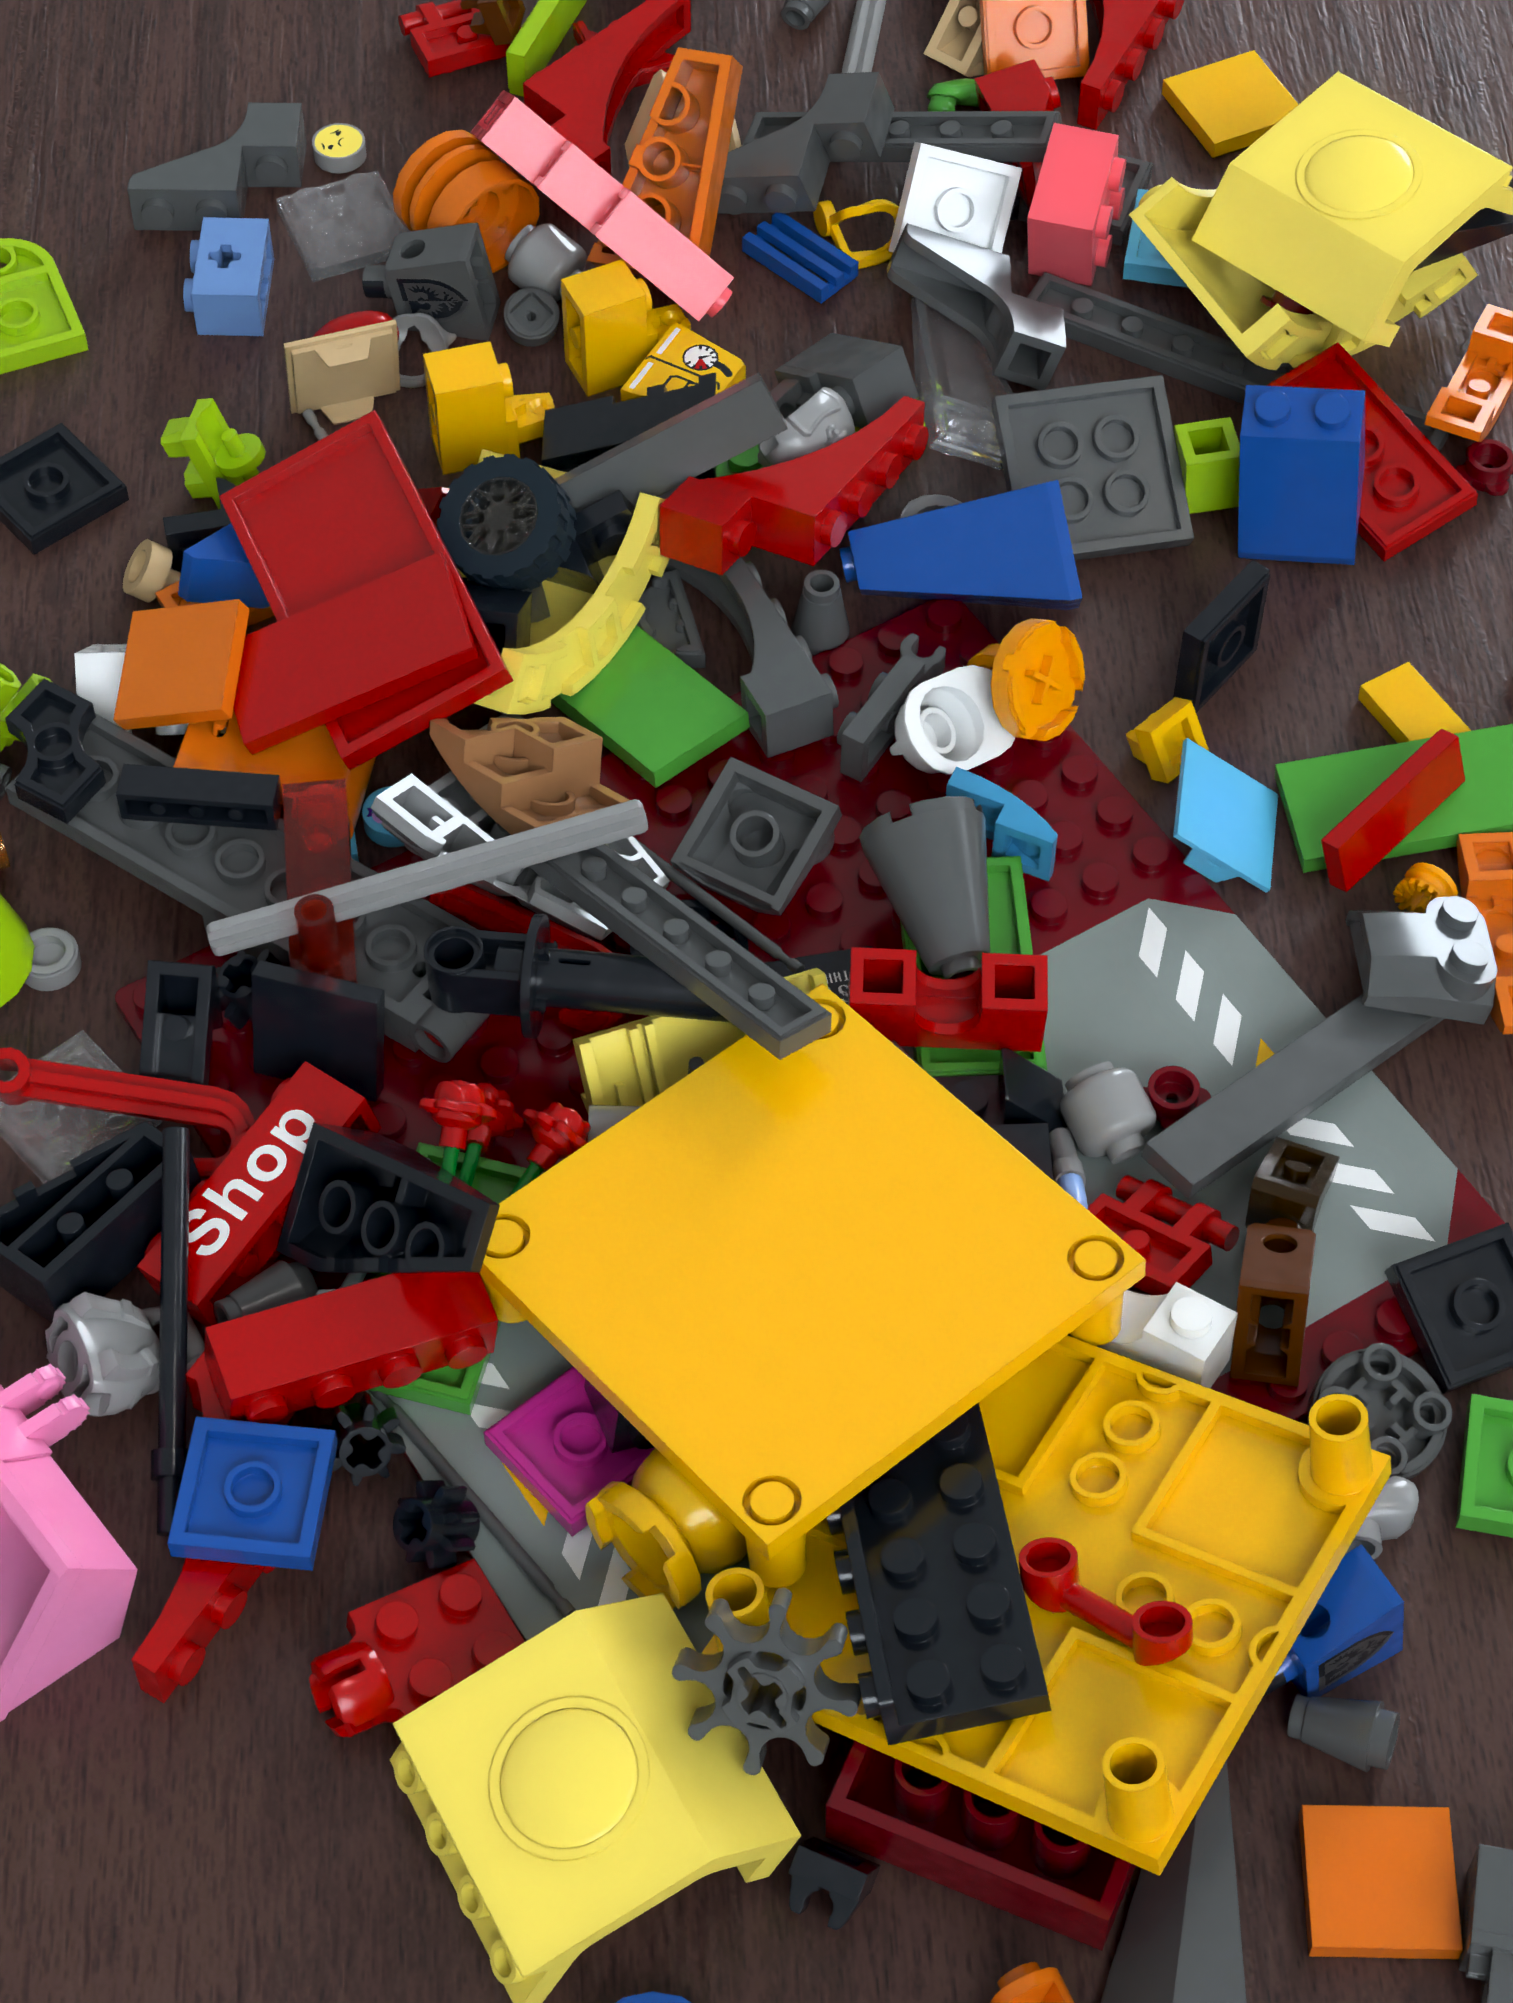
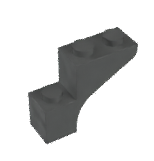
M880 73L829 74L821 96L803 117L784 128L728 152L717 214L737 215L741 213L816 211L830 160L880 159L895 109Z
M248 102L247 113L242 125L226 141L132 175L129 179L127 190L134 229L201 231L203 217L244 218L248 187H301L307 145L302 103Z
M907 223L887 266L889 280L974 335L984 346L991 359L993 376L1038 390H1046L1066 349L1064 309L1012 293L1009 255Z

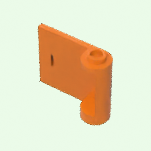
M233 708L232 719L189 723L173 767L279 775L284 799L283 803L294 805L293 825L331 847L339 848L346 845L353 836L376 757L350 771L341 759L325 724L252 755L243 743ZM226 727L225 734L219 737L221 730Z

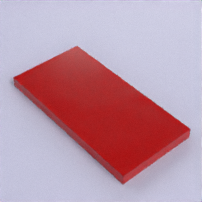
M376 410L371 411L219 496L277 621L439 551L442 552L449 564L479 658L326 723L325 725L336 749L350 771L429 728L430 720L447 718L514 681Z

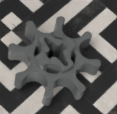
M786 1588L776 1590L769 1607L770 1621L761 1626H748L741 1623L734 1617L727 1600L718 1598L713 1601L706 1617L705 1625L720 1638L723 1651L714 1655H707L685 1647L680 1651L672 1669V1675L676 1680H693L703 1683L712 1691L715 1697L714 1703L696 1709L688 1728V1735L693 1740L699 1741L712 1728L720 1725L739 1729L749 1743V1751L743 1765V1770L749 1775L760 1773L767 1753L766 1742L777 1737L795 1741L802 1748L810 1765H820L824 1760L830 1739L826 1733L815 1725L812 1714L822 1709H831L845 1716L852 1717L857 1713L862 1698L858 1683H838L824 1674L820 1666L823 1660L842 1653L848 1635L847 1627L842 1623H835L824 1635L817 1638H805L797 1635L790 1628L786 1619V1613L793 1597L791 1591Z

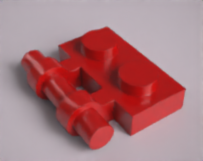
M454 0L436 6L432 1L416 5V11L398 16L401 32L404 36L410 35L411 46L429 78L490 60L501 59L506 56V51L511 44L495 46L491 35L472 32L470 28L474 13L480 12V10L476 8L462 10L461 0Z
M1125 1175L1116 1188V1197L1124 1201V1203L1101 1193L1087 1209L1146 1259L1145 1277L1133 1286L1150 1295L1168 1294L1176 1282L1190 1288L1213 1264L1211 1245L1209 1244L1211 1243L1225 1251H1230L1236 1245L1240 1235L1239 1228L1222 1220L1221 1212L1202 1202L1196 1203L1194 1206L1173 1196L1170 1187L1154 1179L1143 1182L1130 1175ZM1160 1220H1163V1221H1165V1222H1167V1223L1173 1225V1227L1170 1226V1225H1168V1224H1166V1223H1164V1222H1162V1221H1160Z

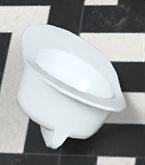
M976 665L957 667L922 682L912 689L907 696L905 704L901 706L894 722L896 742L889 749L891 755H903L906 761L913 767L923 772L951 775L956 767L967 771L998 757L1009 749L1016 737L1012 736L1002 727L993 708L991 693L992 670Z

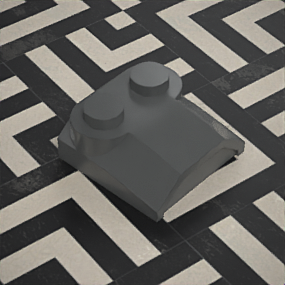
M730 757L670 862L676 869L710 891L755 912L781 916L813 865L824 860L832 850L835 840L834 829L842 817L839 805Z
M1459 896L1437 897L1428 903L1424 913L1349 910L1345 921L1346 925L1350 926L1364 993L1362 998L1363 1006L1485 1024L1494 1004L1497 964L1486 921L1471 901Z

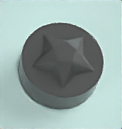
M529 287L520 289L509 297L504 308V327L512 340L523 346L536 347L547 343L556 334L559 325V308L555 299L548 292L539 288Z

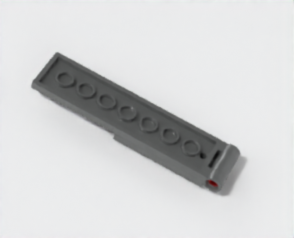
M96 713V718L91 722L85 733L83 749L88 756L103 768L106 784L68 824L18 799L14 785L16 778L5 787L10 804L203 916L205 930L210 922L379 874L282 818L279 819L277 831L122 819L116 791L123 765L173 767L176 759ZM423 898L244 949L246 954L252 955L255 958H258L260 953L267 949L283 966L385 990L384 1035L415 1053L420 1049L428 1057L438 1062L447 1063L491 1015L471 1012L450 1013L438 1008L431 1000L424 958V946L427 939L436 931L450 926H460L473 930L478 929Z

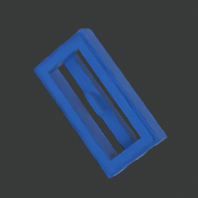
M774 213L771 224L763 221L757 226L756 235L748 232L742 237V251L820 304L858 277V261L785 213ZM771 243L778 249L782 250L783 252L791 256V259L783 253H781L780 251H778L777 249H775L774 247L770 246L769 244ZM809 269L812 270L813 272H815L816 274H818L819 276H821L822 278H824V279L827 280L828 282L826 283L825 281H823L822 279H820L819 277H817L816 275H814L813 273H811V272L808 271V270H809Z

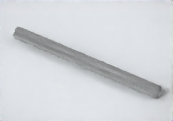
M633 799L210 922L206 926L208 941L215 956L227 955L642 834L648 830L647 816L641 801Z

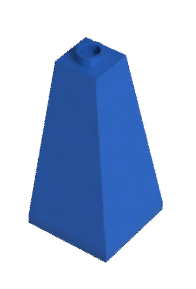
M1058 480L848 531L850 546L839 548L846 583L858 581L862 595L927 600L948 599L966 603L1057 610L1079 608L1083 598Z

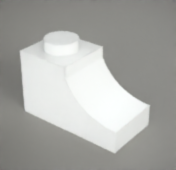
M1178 1282L1174 1284L1168 1294L1144 1295L1126 1290L1123 1296L1122 1325L1118 1336L1111 1342L1097 1347L1211 1388L1230 1360L1238 1313Z

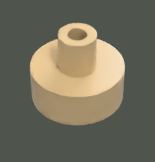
M149 539L142 541L135 549L126 567L123 578V591L128 595L149 603L156 598V592L179 581L181 573L171 569L173 559L171 549Z

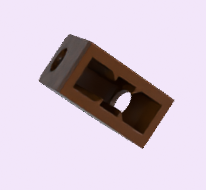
M1275 1218L1269 1220L1266 1224L1253 1223L1247 1227L1236 1308L1238 1315L1233 1339L1230 1378L1295 1387L1299 1385L1316 1234L1309 1229H1301L1293 1220ZM1277 1305L1283 1308L1282 1327L1272 1329L1259 1323L1261 1307Z

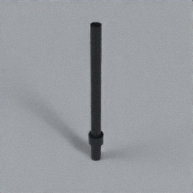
M185 1127L164 1128L162 1142L158 1448L151 1450L150 1479L157 1482V1535L169 1537L188 1448H186L190 1129Z

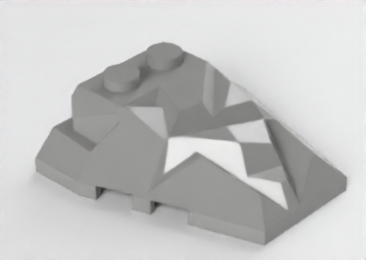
M503 713L502 715L497 717L524 719L518 714ZM486 724L485 726H483V727L480 728L479 730H481V729H487L488 724ZM452 771L429 786L425 785L411 773L377 795L370 807L376 817L383 821L382 826L404 843L409 851L424 860L511 835L475 802ZM633 836L606 844L666 889L670 880ZM529 866L471 883L496 896H515L520 905L537 914H546L549 920L582 936L601 941L613 932L529 868Z

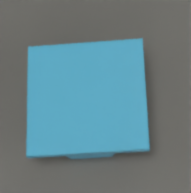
M1184 739L1173 832L1174 838L1192 848L1184 859L1183 864L1215 883L1241 877L1267 893L1271 887L1278 794L1192 740Z

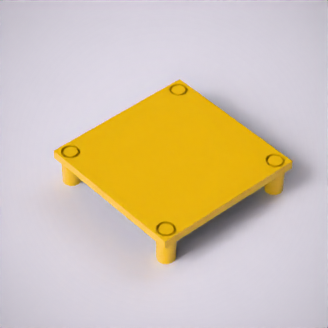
M823 983L806 995L832 1013L830 1033L781 1060L748 1035L739 1039L500 1202L499 1211L480 1271L498 1320L505 1323H519L527 1320L745 1536L750 1570L759 1575L765 1586L772 1588L792 1585L804 1574L807 1565L805 1533L1065 1336L1070 1334L1073 1338L1094 1346L1104 1345L1114 1340L1121 1330L1124 1292L1145 1277L1146 1259Z
M1065 1336L979 1402L1018 1569L1019 1553L1029 1542L1045 1537H1055L1068 1541L1075 1547L1078 1554L1081 1586L1132 1615L1141 1606L1154 1601H1171L1182 1605L1192 1616V1646L1185 1654L1173 1661L1154 1666L1139 1665L1134 1660L1132 1648L1067 1611L1064 1613H1053L1040 1608L1024 1592L1047 1686L1051 1711L888 1745L882 1717L867 1719L862 1698L857 1713L852 1717L845 1716L835 1710L822 1709L814 1712L812 1719L816 1724L1160 1876L1392 1473L1391 1456L1371 1449L1368 1411L1364 1404L1353 1396L1331 1394L1322 1397L1311 1407L1309 1425L1076 1338ZM827 1517L805 1533L807 1565L804 1574L794 1584L782 1587L790 1590L793 1596L786 1613L787 1622L797 1635L805 1638L820 1637L835 1623H842L848 1629L845 1612L859 1609L856 1592L842 1594L833 1551L847 1549L845 1534L841 1533L831 1536ZM734 1567L719 1572L710 1580L706 1588L705 1598L709 1610L713 1601L723 1598L728 1601L734 1617L741 1623L748 1626H761L770 1621L769 1607L776 1590L779 1588L765 1586L759 1575L750 1569ZM849 1629L842 1653L825 1659L820 1663L824 1674L838 1683L859 1684L858 1674L872 1671L868 1653L858 1656L854 1655ZM714 1634L702 1651V1654L714 1655L722 1652L723 1645L720 1638Z

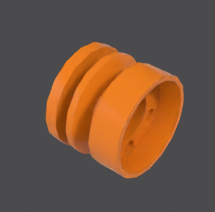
M465 130L445 131L427 140L410 156L400 171L393 191L394 212L401 223L410 231L478 223L492 273H495L509 264L505 259V253L515 236L527 225L531 224L536 227L540 215L539 196L524 177L511 166L501 162L498 155L487 148L483 142L475 137L476 135Z

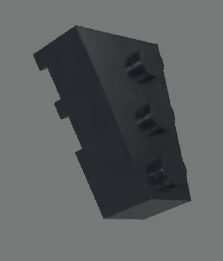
M716 372L699 376L698 385L667 391L665 384L648 387L647 396L616 403L612 395L545 410L542 466L569 472L716 395ZM716 467L694 478H714L716 477Z
M144 1121L69 1160L72 1170L37 1188L29 1181L12 1190L15 1199L0 1207V1287L52 1323L54 1312L62 1304L69 1303L74 1297L83 1292L104 1297L144 1258L145 1251L151 1240L161 1232L163 1133ZM191 1152L189 1196L193 1189L201 1182Z

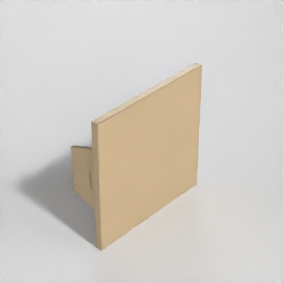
M396 319L284 343L289 402L292 414H301L306 409H312L313 411L320 409L333 425H339L355 421L373 411L374 397L396 393V391L400 390Z

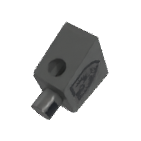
M478 223L403 232L395 237L386 265H366L363 271L362 283L365 296L367 298H392L397 315L419 312L429 314L447 332L454 333L457 337L489 340L501 300ZM415 326L408 328L410 331L420 332Z

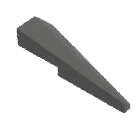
M1227 1760L1161 1875L1158 1876L1141 1868L1100 2003H1247Z

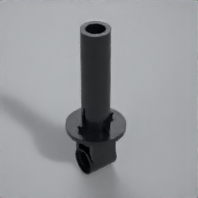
M546 914L533 915L527 934L473 930L460 926H450L433 933L427 939L424 946L430 997L438 1008L450 1013L471 1012L519 1016L524 1038L536 1039L539 1036L547 1007L730 1022L644 955L558 949L556 941L551 943L550 924Z

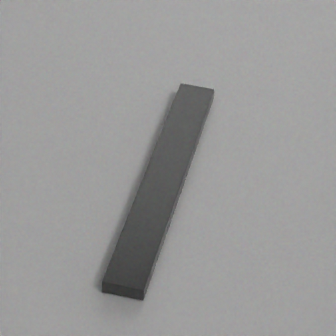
M1044 272L1027 296V298L1064 309L1065 335L1067 338L1244 404L1246 385L1266 386L1294 369L1289 363H1282L1277 370H1268L1257 366L1247 359L1232 341ZM1394 402L1440 452L1449 437V432L1424 425L1427 414Z

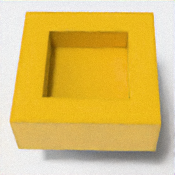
M1174 697L1155 713L1148 716L1134 730L1126 733L1133 756L1147 765L1152 780L1169 783L1180 775L1184 739L1188 738L1209 751L1192 701Z

